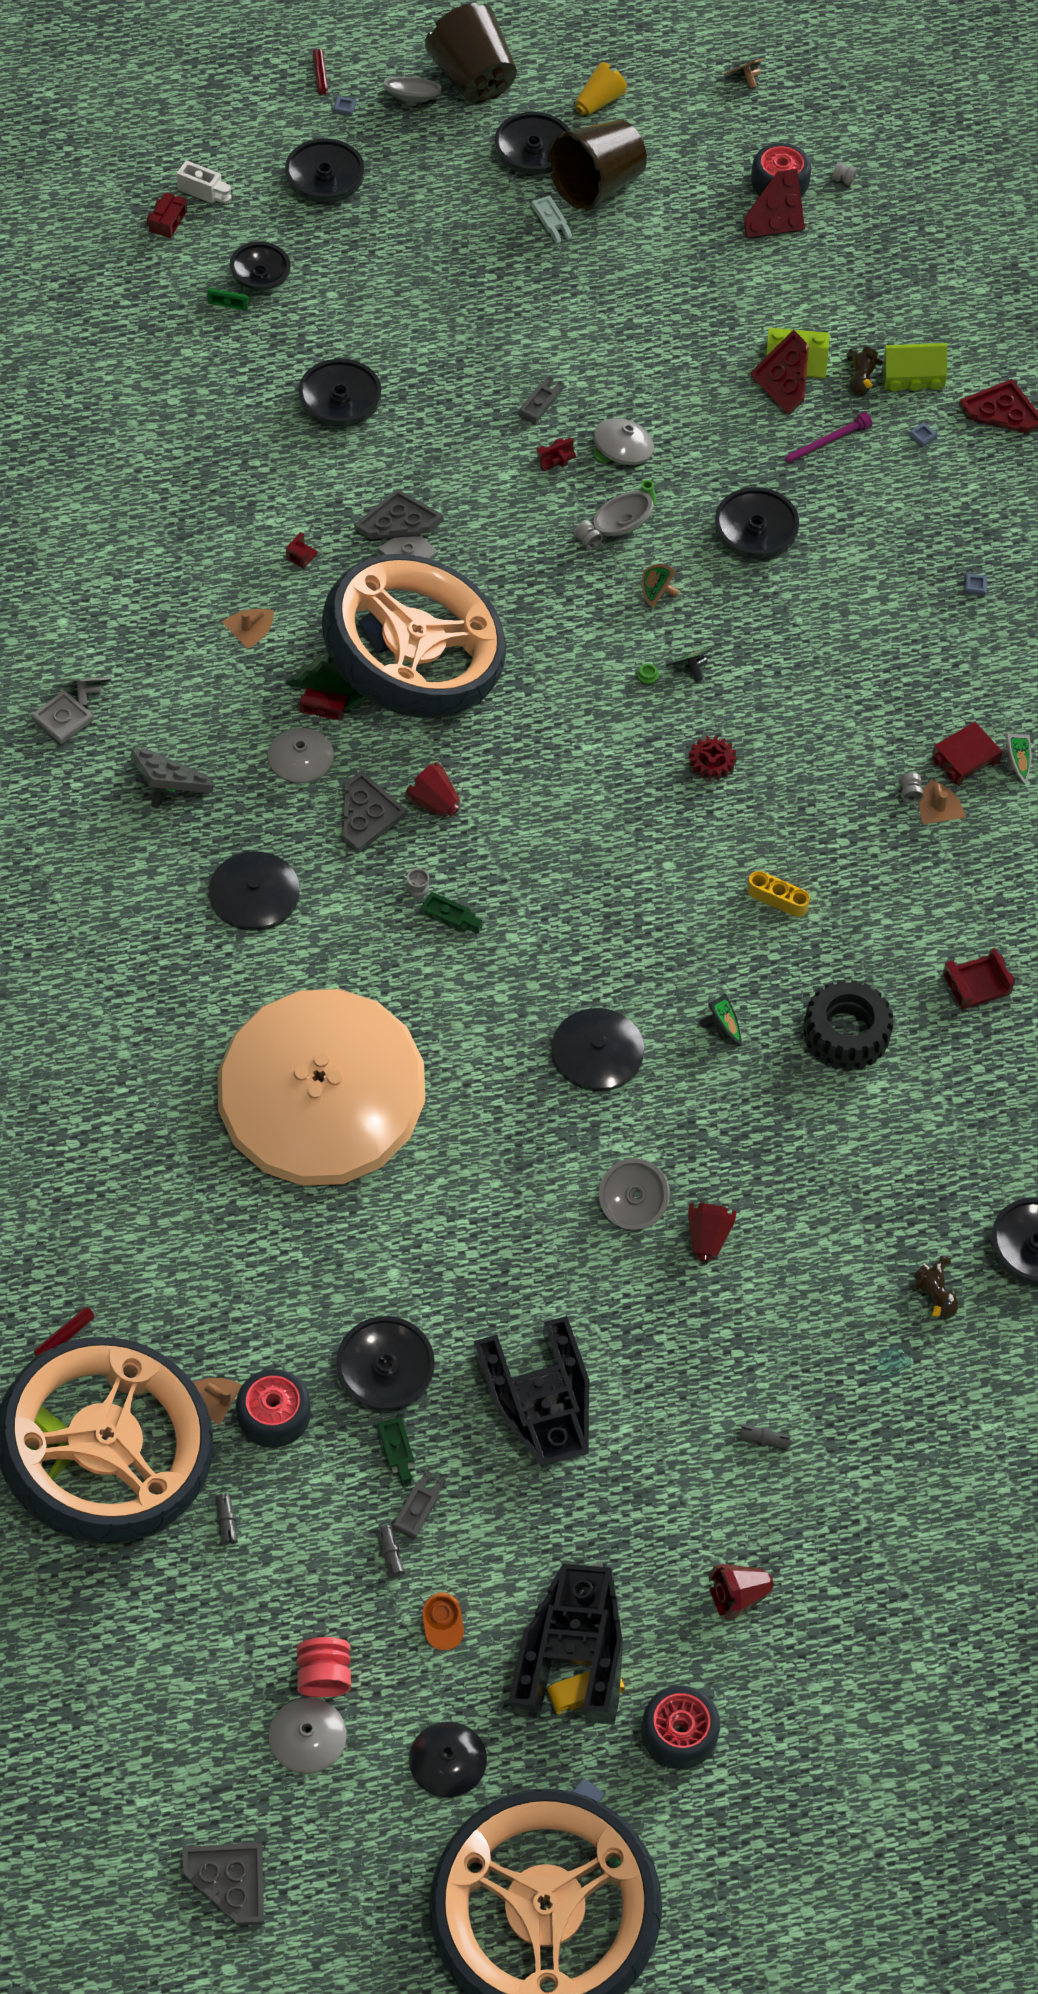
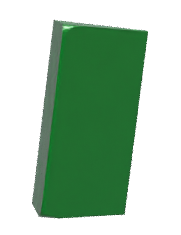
M211 288L207 290L209 304L248 310L251 301L248 295Z

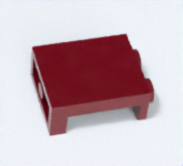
M307 688L305 695H301L299 701L300 712L342 721L345 714L344 704L348 696Z
M975 721L935 744L932 760L936 766L942 767L951 782L954 781L958 786H961L963 779L989 763L992 766L1000 763L1003 751Z
M996 948L990 949L988 956L957 966L954 960L946 962L943 970V975L961 1010L1010 995L1015 985L1012 973H1008L1004 958L1001 954H998Z

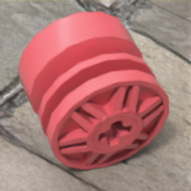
M319 1637L300 1642L297 1645V1666L301 1668L297 1672L298 1692L308 1697H336L348 1693L351 1690V1670L347 1667L350 1664V1644L345 1640L332 1637Z

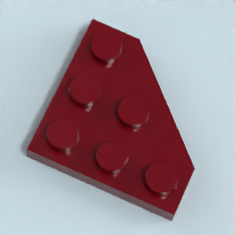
M797 169L778 171L772 177V180L756 199L751 209L743 217L746 238L805 229Z
M794 329L750 372L753 378L788 415L804 402L809 345Z
M1013 379L960 400L959 406L971 420L1023 433H1029L1038 429V411Z

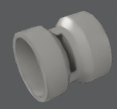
M838 162L834 169L832 180L836 182L842 181L845 185L852 186L858 168L854 166L847 167L845 163Z
M583 521L574 530V536L579 541H582L583 546L587 550L593 549L589 545L590 543L598 546L602 542L603 535L598 530H594V526L590 521Z
M917 773L902 775L899 778L900 787L903 789L901 791L902 800L909 802L908 797L913 796L914 802L921 801L924 797L923 789L920 787L922 784L921 776Z
M415 868L408 873L407 892L410 896L422 898L429 892V874L426 870Z

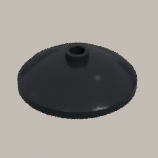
M251 242L244 244L233 253L230 259L232 276L238 283L250 289L267 290L281 285L290 274L291 263L288 255L283 249L272 243Z
M440 1722L427 1727L416 1737L409 1754L410 1770L417 1784L426 1792L443 1798L458 1797L474 1789L481 1781L487 1765V1753L480 1737L471 1728L457 1722ZM445 1751H451L453 1755L451 1757H446L443 1753Z

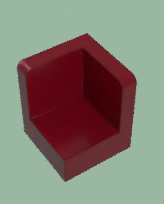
M299 532L286 547V559L303 569L318 554L317 550L305 544L304 533Z

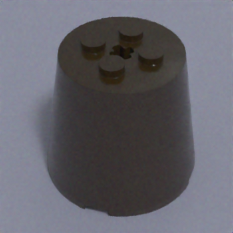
M475 2L459 6L441 17L435 23L437 27L433 32H428L425 39L427 53L469 102L480 103L504 93L514 82L517 69L496 15L489 5L485 3L483 6L477 5Z
M615 120L563 132L556 135L549 145L548 162H551L553 171L550 175L557 191L568 204L576 209L589 210L644 172L647 164L646 148L639 132L633 125L624 120Z

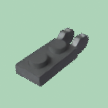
M548 376L521 406L519 416L536 424L564 389L565 383L560 381L551 389L549 387L552 386L554 378Z
M426 1471L420 1482L415 1485L393 1525L394 1530L413 1539L417 1538L437 1502L438 1495L446 1479L440 1477L432 1491L426 1489L425 1487L430 1482L432 1475L429 1471Z

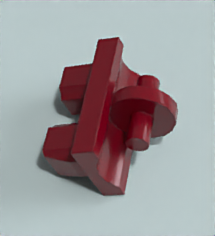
M560 438L555 440L553 445L549 447L541 446L536 449L540 467L543 471L557 465L563 468L568 465L569 460L576 458L572 438L565 440Z

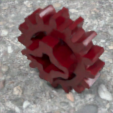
M706 736L705 741L698 739L697 745L692 744V749L689 752V765L694 766L693 772L699 771L701 778L707 775L708 780H711L712 776H715L717 780H720V775L728 777V771H734V765H736L737 760L736 750H732V743L726 745V739L723 738L719 741L717 736H714L713 740H710L708 736Z

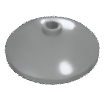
M392 77L383 82V87L389 94L410 106H415L417 103L426 102L437 97L442 89L441 85L434 81L417 77Z
M623 418L607 419L599 423L594 431L593 439L598 450L615 462L627 465L641 464L649 460L654 451V442L649 433L642 426L631 420Z
M632 491L618 495L606 502L597 511L594 517V526L596 530L606 536H621L631 533L643 525L650 517L654 507L653 500L649 494L642 491Z
M294 728L284 731L272 741L268 750V762L273 772L280 778L293 783H308L321 778L329 771L334 760V751L330 741L320 732L308 728Z
M630 1158L614 1164L605 1173L599 1188L600 1205L607 1218L615 1225L629 1230L644 1229L656 1223L665 1213L669 1203L670 1191L665 1175L656 1165L643 1159ZM637 1190L642 1194L639 1199L634 1197Z
M301 1698L284 1705L274 1716L269 1729V1744L273 1755L284 1767L297 1773H316L330 1767L340 1757L346 1743V1727L342 1716L332 1705L316 1698ZM304 1727L312 1728V1731L309 1733H305L302 1730Z

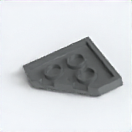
M396 489L356 522L354 527L355 531L365 537L378 539L430 533L444 521L443 514L403 491Z
M132 749L130 758L150 787L212 793L214 784L206 774L149 749Z
M362 770L345 783L343 840L359 853L407 816V810Z
M262 1843L183 1847V1876L237 1926L264 1924Z

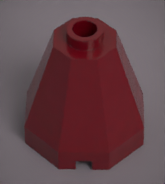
M438 762L430 764L414 779V787L410 784L404 795L410 803L443 818L448 815L450 817L454 816L460 809L458 806L460 798L444 768Z
M694 1203L689 1204L688 1223L692 1251L698 1260L711 1262L712 1258L718 1257L735 1224L737 1211L732 1210V1214L727 1213L728 1208L724 1206L699 1203L698 1208H694Z
M720 1564L714 1566L709 1574V1582H714V1587L709 1588L718 1614L720 1616L725 1615L724 1619L726 1620L737 1618L768 1597L774 1586L772 1576L760 1568ZM734 1601L735 1604L729 1607L727 1602Z

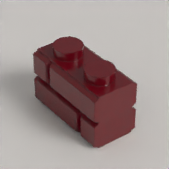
M167 192L164 193L161 199H157L154 212H150L147 217L149 232L172 238L187 213L186 199L180 196L175 197Z

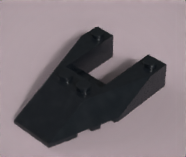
M567 1316L544 1322L543 1336L554 1366L511 1377L498 1335L474 1341L473 1354L495 1408L541 1467L589 1454L590 1380Z
M562 1564L547 1590L548 1594L543 1603L539 1604L534 1612L535 1616L532 1622L523 1631L508 1703L517 1716L540 1718L551 1663L591 1665L583 1711L590 1723L615 1725L620 1696L623 1638L613 1570L610 1567Z

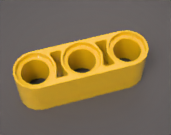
M755 871L749 876L747 892L752 898L795 917H802L807 913L810 896L805 890L762 871Z
M590 1671L556 1682L547 1688L556 1714H562L561 1711L569 1708L571 1711L584 1706ZM622 1679L620 1682V1693L625 1690Z

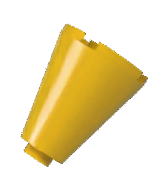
M602 62L597 65L576 99L575 109L580 115L585 114L589 116L627 92L625 90L627 84L617 70L613 72L609 69L611 65Z

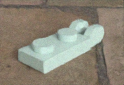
M551 196L532 201V208L556 244L561 242L560 234L557 231L560 229L567 240L572 239L567 221Z

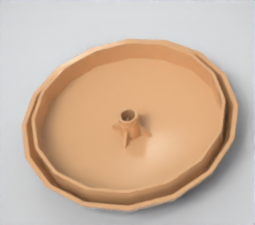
M342 989L299 990L262 1006L232 1036L218 1069V1112L234 1146L264 1173L301 1186L345 1184L383 1167L411 1138L425 1103L424 1061L408 1028L378 1001Z

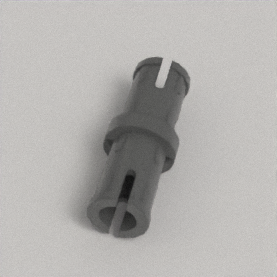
M743 1423L739 1439L760 1443V1446L763 1447L768 1445L788 1450L791 1435L770 1431L768 1427L762 1429Z
M225 1493V1503L223 1502V1494H218L215 1497L219 1515L217 1516V1524L220 1525L222 1545L224 1546L228 1545V1535H230L231 1544L238 1543L235 1529L237 1519L236 1514L233 1513L232 1497L229 1493Z
M391 1525L380 1527L381 1529H377V1533L382 1547L381 1555L385 1558L389 1577L394 1578L401 1576V1574L404 1575L405 1570L400 1557L401 1548L395 1540L393 1527Z

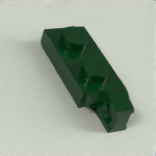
M430 892L420 908L421 914L464 932L469 930L476 934H479L482 929V920L476 918L470 908L434 892Z
M402 1417L378 1423V1430L392 1474H399L402 1487L412 1485L410 1471L415 1470L414 1457Z

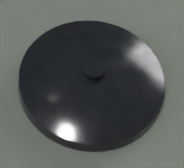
M519 113L509 117L498 127L495 134V151L501 162L512 170L531 175L552 172L551 162H548L549 145L556 135L570 131V129L563 121L547 113Z
M328 138L314 139L302 143L289 154L285 164L286 180L294 192L306 199L317 202L338 201L352 195L361 186L364 180V161L354 147L343 141Z
M330 359L314 365L303 375L299 384V401L303 410L312 419L322 424L337 427L351 426L365 421L378 409L381 402V383L372 369L358 361Z
M761 487L739 489L726 496L716 510L715 531L718 538L729 550L744 557L763 559L777 556L790 548L798 535L799 515L795 506L785 496L771 489Z
M251 851L230 857L216 869L210 881L209 896L215 913L224 922L238 929L260 931L281 924L293 913L299 901L300 887L295 871L286 861L270 853Z
M589 1008L578 1011L567 1017L558 1026L553 1037L552 1058L557 1070L568 1082L585 1090L608 1091L619 1088L633 1079L643 1062L644 1042L640 1031L630 1019L613 1010Z
M1024 1198L1012 1202L997 1216L991 1231V1248L997 1262L1009 1275L1021 1282L1038 1286V1198Z
M392 1316L370 1318L354 1326L343 1338L338 1349L336 1361L338 1379L347 1395L361 1406L376 1411H395L416 1402L428 1389L433 1378L435 1364L433 1348L426 1335L411 1322Z

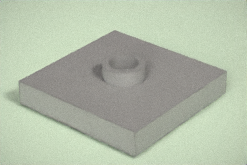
M420 534L397 536L378 548L381 555L409 554L434 559L438 556V551Z
M65 690L31 715L32 720L61 745L94 720V715Z

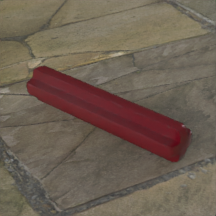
M314 49L313 60L318 94L326 95L328 94V84L323 50Z
M89 1307L83 1308L34 1350L35 1356L37 1357L46 1350L67 1342L94 1319L93 1311Z

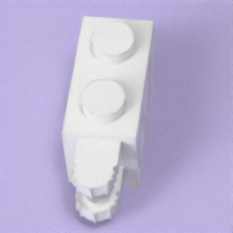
M187 160L176 173L178 191L212 204L214 201L225 204L231 202L232 195L229 194L231 193V186L221 181L220 173Z

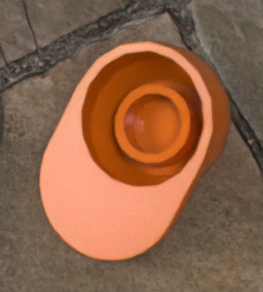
M438 1592L431 1595L423 1606L426 1638L436 1649H453L461 1642L464 1635L459 1603L453 1595Z

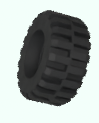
M838 980L837 984L831 982L825 985V989H818L815 992V996L811 997L808 1003L803 1026L805 1043L807 1047H811L810 1052L815 1057L819 1055L822 1063H832V1067L839 1069V1066L845 1067V1070H852L855 1066L858 1069H863L866 1067V1063L872 1065L877 1062V1058H881L886 1048H888L894 1023L893 1011L889 1007L890 1003L885 997L881 998L882 993L877 989L872 990L870 988L871 985L866 983L863 985L858 984L856 980H851V982ZM837 1014H852L861 1018L867 1024L869 1030L857 1036H847L835 1031L827 1020Z

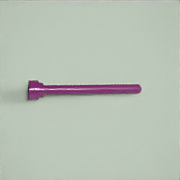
M867 412L857 415L854 422L788 454L785 457V461L791 463L857 429L866 430L872 427L870 415Z

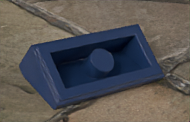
M371 612L358 621L377 654L389 650L382 635L383 625Z

